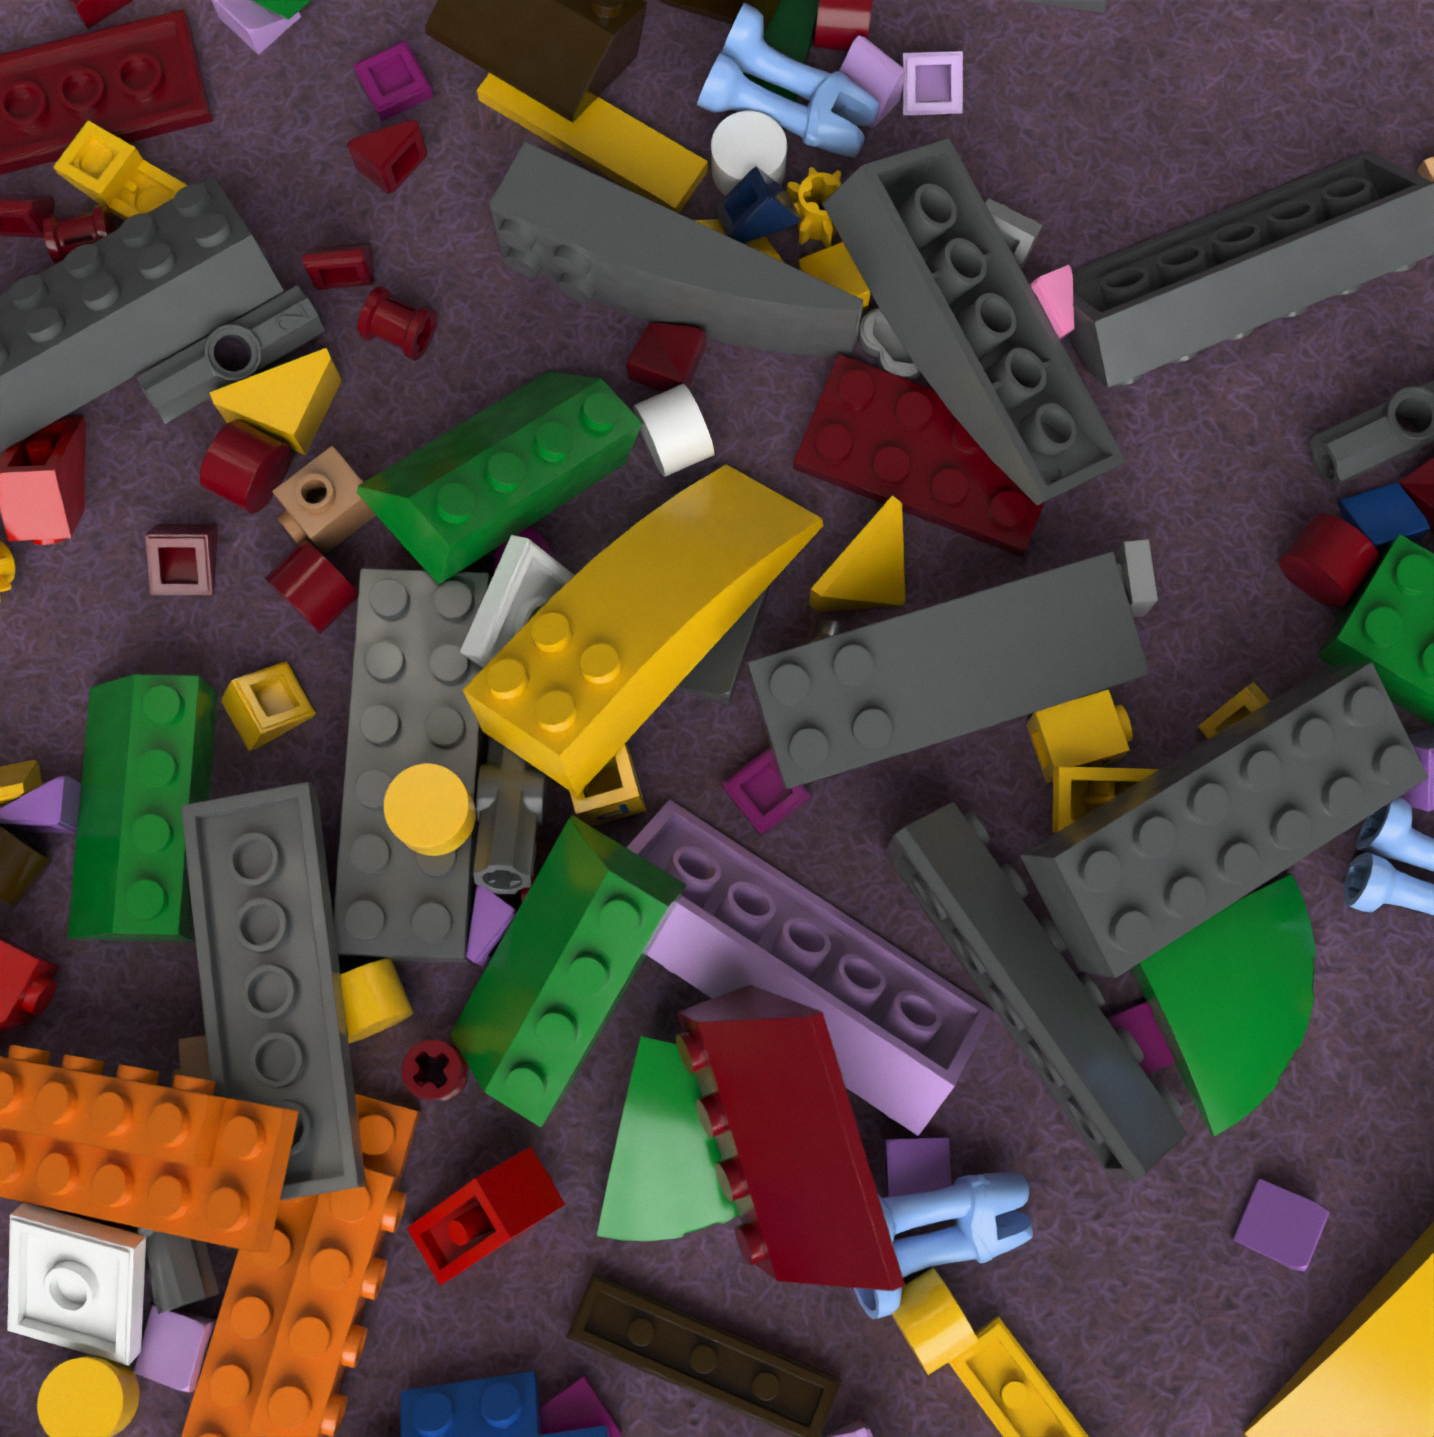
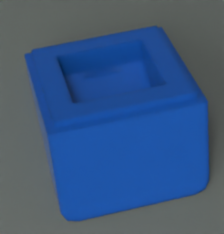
M1398 482L1339 500L1337 503L1344 521L1361 531L1372 542L1378 553L1399 534L1416 542L1431 530L1426 517Z

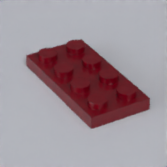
M838 354L793 461V469L882 504H885L893 495L902 503L903 512L1023 557L1044 503L1037 506L991 460L953 416L933 389Z

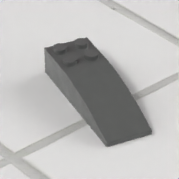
M949 138L862 165L823 203L879 309L914 364L949 411L984 452L1037 506L1126 463L1123 454Z
M524 141L489 202L501 253L506 264L525 277L536 278L540 274L557 282L560 290L575 301L589 304L591 300H594L609 308L648 322L696 327L706 331V339L787 354L835 358L838 357V354L851 358L856 350L863 306L862 299Z
M1113 551L744 663L781 785L785 789L978 731L1150 674Z

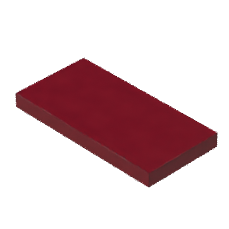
M182 9L0 54V175L57 161L87 121L94 123L127 143L213 122L194 38L185 10Z

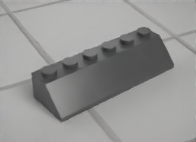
M1366 151L1072 271L1074 303L1072 305L1074 307L1075 329L1067 335L1083 367L1108 388L1123 386L1138 381L1143 376V373L1165 364L1190 360L1198 354L1199 350L1221 341L1244 338L1251 334L1254 328L1277 318H1288L1302 314L1308 309L1309 305L1333 295L1353 293L1359 290L1363 283L1387 273L1407 271L1413 268L1417 261L1434 254V183Z
M951 802L895 833L884 854L1109 1179L1136 1181L1146 1174L1187 1135V1132L1178 1121L1179 1118L1184 1116V1112L1171 1091L1161 1082L1153 1085L1138 1063L1144 1060V1055L1133 1037L1122 1026L1114 1030L1099 1008L1105 1004V1000L1095 983L1083 971L1075 975L1061 953L1067 947L1057 929L1045 917L1037 921L1023 899L1028 896V891L1015 870L1007 863L999 867L985 845L990 843L991 840L980 820L970 810L962 814L956 804Z

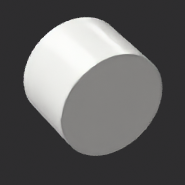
M757 111L734 113L726 117L717 126L711 141L712 177L721 193L726 196L756 166L780 186L782 185L786 172L787 141L781 126L770 116Z
M685 384L678 385L633 405L634 414L643 423L640 428L643 439L663 477L714 456V447L706 423L695 399Z

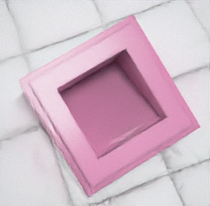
M1066 265L1038 277L1029 284L1059 339L1075 329L1074 307L1072 305L1074 303L1073 274L1070 265Z

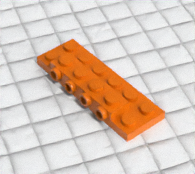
M11 1044L8 1056H0V1197L245 1251L269 1253L299 1111L214 1095L216 1081L175 1074L172 1087L157 1085L160 1071L118 1064L116 1077L102 1075L105 1061L64 1054L61 1067L48 1065L51 1051Z
M355 1094L366 1186L280 1201L269 1253L238 1249L181 1437H326V1435L336 1437L348 1402V1396L339 1394L346 1366L354 1369L357 1367L367 1339L368 1328L359 1325L366 1298L371 1300L377 1299L387 1270L388 1261L378 1258L386 1231L392 1233L397 1231L404 1213L407 1193L400 1192L398 1189L421 1114L420 1111Z

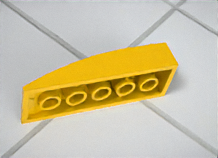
M727 464L682 490L637 522L594 557L541 607L463 689L482 731L578 796L824 526L822 518Z
M1434 1222L1244 1429L1242 1433L1246 1437H1434Z

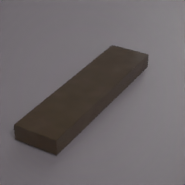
M595 1272L591 1275L566 1338L793 1437L821 1436L842 1381L839 1377Z

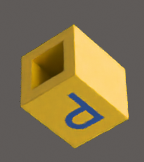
M1109 689L1034 712L1026 724L1046 784L1053 782V766L1104 767L1119 762L1130 750L1127 742L1133 739L1132 727L1127 712L1121 704L1114 706Z
M627 743L619 749L578 796L570 791L576 816L591 827L646 811Z

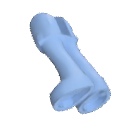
M744 3L730 30L723 50L718 55L708 75L697 106L714 113L728 110L761 112L773 118L781 127L802 137V142L808 146L855 158L865 142L863 132L856 125H871L879 113L880 103L867 91L851 82L848 76L836 71L831 74L802 64L769 46L764 40L763 15L758 9ZM743 73L789 90L810 102L807 106L782 97L750 81Z
M1402 797L1396 798L1365 818L1355 846L1357 850L1365 853L1358 855L1350 863L1344 882L1345 904L1360 911L1374 912L1385 903L1434 916V884L1400 872L1384 859L1398 860L1434 872V838L1426 836L1411 827L1412 806Z
M995 1172L962 1176L955 1181L954 1185L924 1193L892 1197H880L878 1195L903 1278L914 1272L947 1263L974 1259L978 1263H985L1002 1253L1024 1244L1033 1237L1031 1220L1026 1214L1015 1210L1022 1207L1029 1198L1027 1180L1018 1172ZM953 1219L954 1225L945 1229L894 1240L896 1234L906 1230ZM854 1288L861 1307L871 1319L891 1315L899 1308L902 1288L894 1291Z

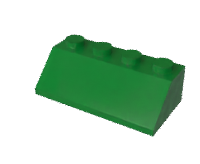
M548 371L360 484L356 493L434 581L440 585L509 540L511 535H517L623 466L627 462L643 423L602 379Z
M134 674L90 687L67 939L196 943L181 805L209 800L218 694L200 676Z
M571 816L568 819L450 1032L451 1038L482 1090L539 1127L544 1125L564 1099L687 886L575 816Z

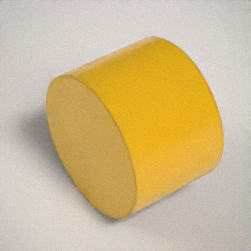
M430 763L411 766L393 779L385 794L383 807L389 828L408 848L419 854L439 856L450 853L459 848L468 839L474 828L476 820L474 800L460 778L443 766Z
M392 959L371 962L340 975L349 1044L392 1027L414 1013Z
M934 1268L929 1269L901 1287L902 1293L899 1308L891 1316L927 1375L979 1343L965 1315Z
M90 1354L60 1364L46 1377L39 1391L37 1411L43 1429L50 1437H112L118 1434L131 1422L138 1408L140 1389L137 1377L133 1373L134 1371L128 1365Z

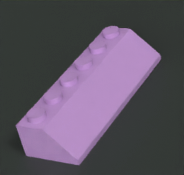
M669 800L626 847L687 885L647 956L712 999L747 985H753L822 1011L845 1087L883 1112L888 1118L898 1122L919 1136L956 1085L994 1011L680 805Z

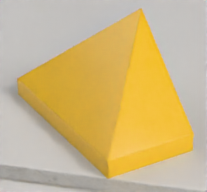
M893 495L811 588L809 605L817 612L902 606L906 602L902 503Z

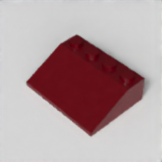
M747 985L677 1012L683 1031L676 1035L678 1052L687 1071L690 1074L696 1073L703 1096L696 1099L697 1113L706 1134L710 1138L715 1137L722 1161L715 1164L716 1174L726 1198L730 1202L735 1201L742 1224L735 1227V1235L746 1262L750 1266L757 1265L776 1281L885 1291H894L905 1286L823 1012L753 985Z

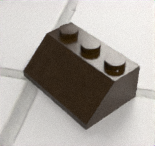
M438 0L426 23L425 34L573 123L638 55L647 2L644 0Z

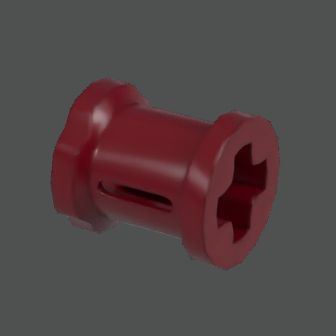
M106 204L95 205L92 213L58 219L56 215L51 214L44 216L42 219L46 246L54 264L64 260L73 249L81 245L93 244L116 231L113 217ZM89 234L92 235V236H90V237H85V238H80V239H75V240L72 239V238H74V237H79V236H84V235H89Z
M378 286L370 292L362 306L358 318L357 331L360 337L368 341L377 337L402 348L407 358L416 361L424 355L434 336L438 320L437 311L428 306H424L419 310L392 298L388 289Z
M436 1039L424 1040L412 1046L404 1057L401 1067L402 1079L407 1089L416 1097L426 1100L439 1099L448 1101L458 1096L467 1085L469 1066L459 1049L454 1045ZM429 1056L439 1060L448 1058L450 1061L443 1070L448 1079L443 1086L438 1083H424L423 1078L429 1072L427 1065L424 1063Z

